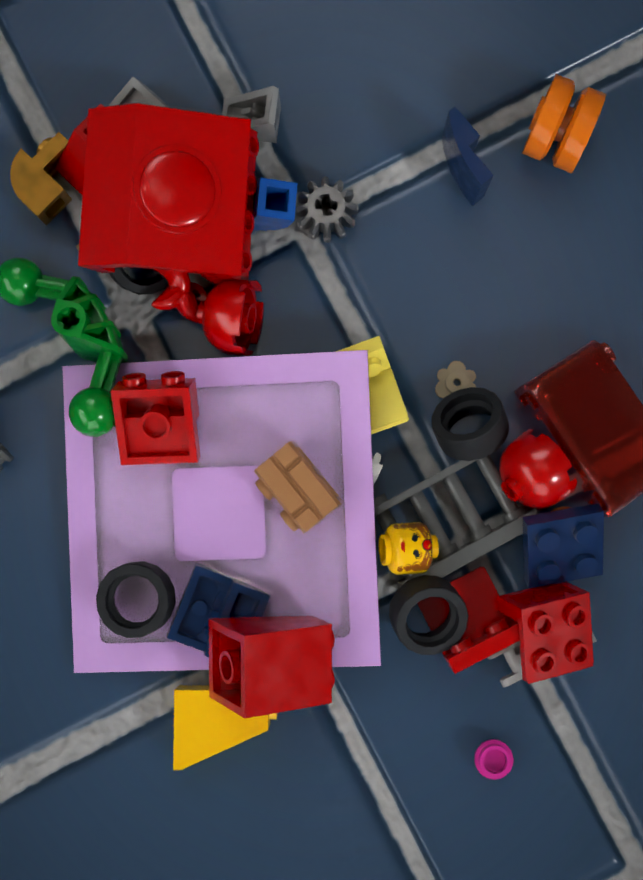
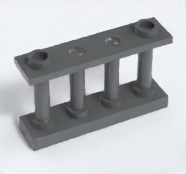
M490 455L473 461L461 460L389 500L385 493L374 499L375 517L384 533L390 524L396 523L389 508L409 498L422 523L427 526L430 534L436 535L438 539V560L432 562L430 568L424 573L403 574L404 578L397 581L400 587L408 580L422 575L442 578L523 534V517L539 514L536 509L525 511L523 506L518 507L516 502L510 500L501 488L502 480L500 473ZM475 461L505 513L502 516L505 523L494 529H491L489 524L485 525L456 474L457 471ZM440 480H443L471 531V534H469L471 541L459 548L456 543L451 544L422 491Z

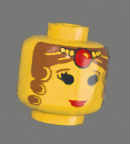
M424 523L390 524L385 534L379 536L378 552L380 562L383 566H387L393 574L424 573L430 568L432 559L438 557V539L436 535L430 534L429 529Z

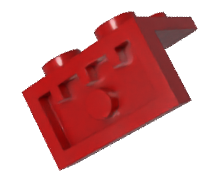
M480 566L449 582L464 600L468 612L467 628L461 639L449 650L442 652L454 674L520 641L519 624L498 611L497 596L499 594L485 567ZM429 597L417 603L431 631L443 624L449 614V603L442 597Z
M562 582L497 596L498 611L519 624L523 681L531 684L593 666L590 592L571 583Z

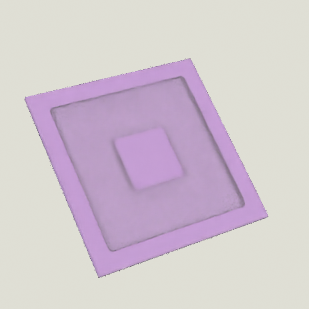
M368 350L121 363L115 385L118 381H122L124 375L130 373L146 374V380L161 379L163 373L181 371L185 373V378H195L199 406L197 429L201 455L198 463L121 465L116 426L103 436L90 437L78 432L69 419L70 402L79 391L90 386L96 364L62 366L74 673L209 670V657L204 656V651L167 638V632L195 563L217 570L270 594L271 597L262 617L314 616L331 623L335 638L332 649V667L381 666ZM289 441H295L344 501L341 506L305 534L300 529H297L295 532L292 531L280 516V512L284 510L275 497L269 501L255 484L259 477L255 474L254 470ZM145 561L159 566L168 574L175 588L176 603L172 616L163 627L144 637L126 638L114 634L103 624L97 611L96 595L100 582L109 571L129 562ZM140 576L124 579L117 586L114 595L115 606L119 614L132 622H144L151 618L156 612L159 603L155 586L148 579Z

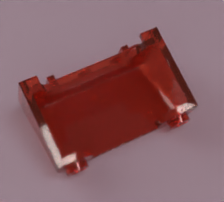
M591 340L521 385L514 393L524 407L530 404L534 410L536 408L540 410L534 416L538 421H543L559 447L568 457L573 468L584 482L581 484L584 491L593 490L591 494L592 499L587 502L589 505L599 503L604 511V517H611L643 494V404L615 365L616 356L611 347L605 342L600 344L596 340Z

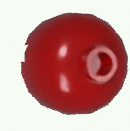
M243 279L225 280L218 283L208 293L205 301L200 302L197 311L198 323L202 324L207 340L219 351L237 356L252 355L253 351L248 350L250 343L257 344L259 341L264 312V303L256 301L255 291L262 292L258 281Z
M528 429L515 438L502 453L499 463L502 480L501 488L505 495L514 502L518 501L525 506L536 509L548 508L573 493L577 486V479L575 477L570 481L567 471L572 467V464L562 449L549 436L542 433L535 437L531 435L533 430Z

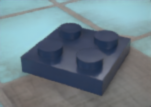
M599 503L523 517L524 580L529 589L603 575L604 511Z

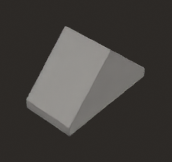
M270 86L224 99L222 115L251 119V129L258 132V141L277 143L281 112L279 88Z

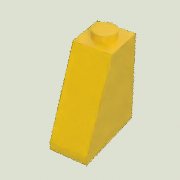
M179 685L174 690L173 770H183L268 731L270 720H277L278 713L244 719L210 698L209 685Z

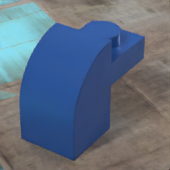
M262 177L257 180V189L253 199L255 222L253 230H280L287 228L295 221L298 183Z

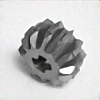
M326 176L322 178V187L318 188L313 181L308 182L309 193L299 192L297 195V199L301 204L296 206L295 215L302 217L298 222L300 230L311 227L309 238L312 240L316 239L319 233L322 232L325 243L331 241V232H335L340 239L344 238L345 230L343 226L354 228L355 220L350 215L358 213V205L351 203L354 198L353 190L342 192L343 181L341 179L333 187H330L329 179ZM322 205H330L331 215L323 216Z

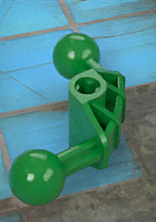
M23 257L6 260L0 265V297L7 303L15 306L29 305L39 297L55 300L56 303L51 316V324L54 330L80 358L97 362L90 386L79 391L70 402L69 419L73 427L81 434L90 437H99L109 433L115 427L111 390L115 385L121 363H127L128 355L123 349L119 329L105 312L106 307L96 294L88 290L80 277L72 276L70 280L43 275L36 263Z

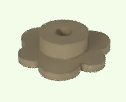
M460 361L451 362L447 369H440L437 373L439 382L435 387V392L442 399L457 390L476 387L473 383L476 379L475 372L473 370H466L465 365ZM458 380L460 385H454L453 381Z

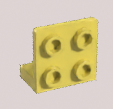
M380 336L338 350H368L371 435L407 422L409 417Z

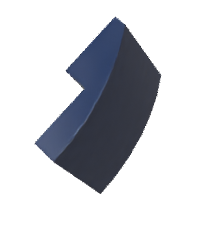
M453 107L448 113L442 134L443 149L448 166L458 187L470 204L474 206L485 196L494 175L474 153L480 135L460 111Z
M195 563L167 632V638L204 651V656L209 657V619L262 617L271 595L234 577Z

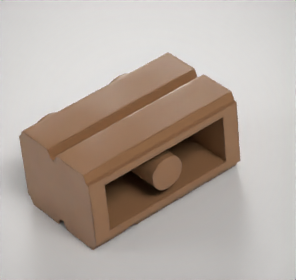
M295 441L286 443L254 470L255 474L259 477L255 482L257 488L269 501L275 497L284 509L280 512V516L294 532L300 529L303 534L307 533L344 503Z

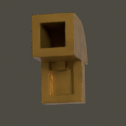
M60 132L53 138L45 139L38 146L37 154L33 158L21 148L15 155L10 170V180L14 192L46 226L72 201L68 193L53 179L59 173L55 168L68 143V140Z

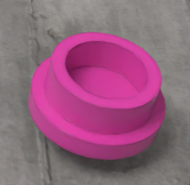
M486 740L475 751V766L479 773L488 779L496 780L505 777L513 766L512 751L500 740Z

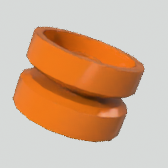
M555 74L546 96L541 97L528 129L531 131L522 154L540 161L546 157L555 140L558 144L552 158L553 166L572 174L593 132L607 94L587 87L581 91L574 107H571L569 104L575 91V83L571 79Z

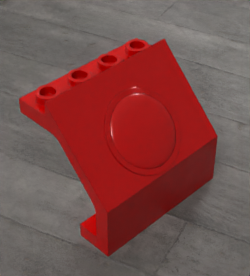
M140 103L89 108L78 266L101 273H115V268L136 267L205 274L222 280H249V271L252 267V256L250 253L251 233L255 224L253 199L257 189L255 166L256 156L259 152L258 132L251 129V119Z

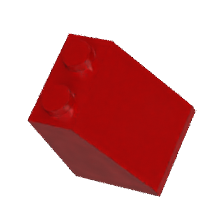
M314 616L209 619V697L244 719L332 703V688L335 682L332 670V649L335 643L332 624Z

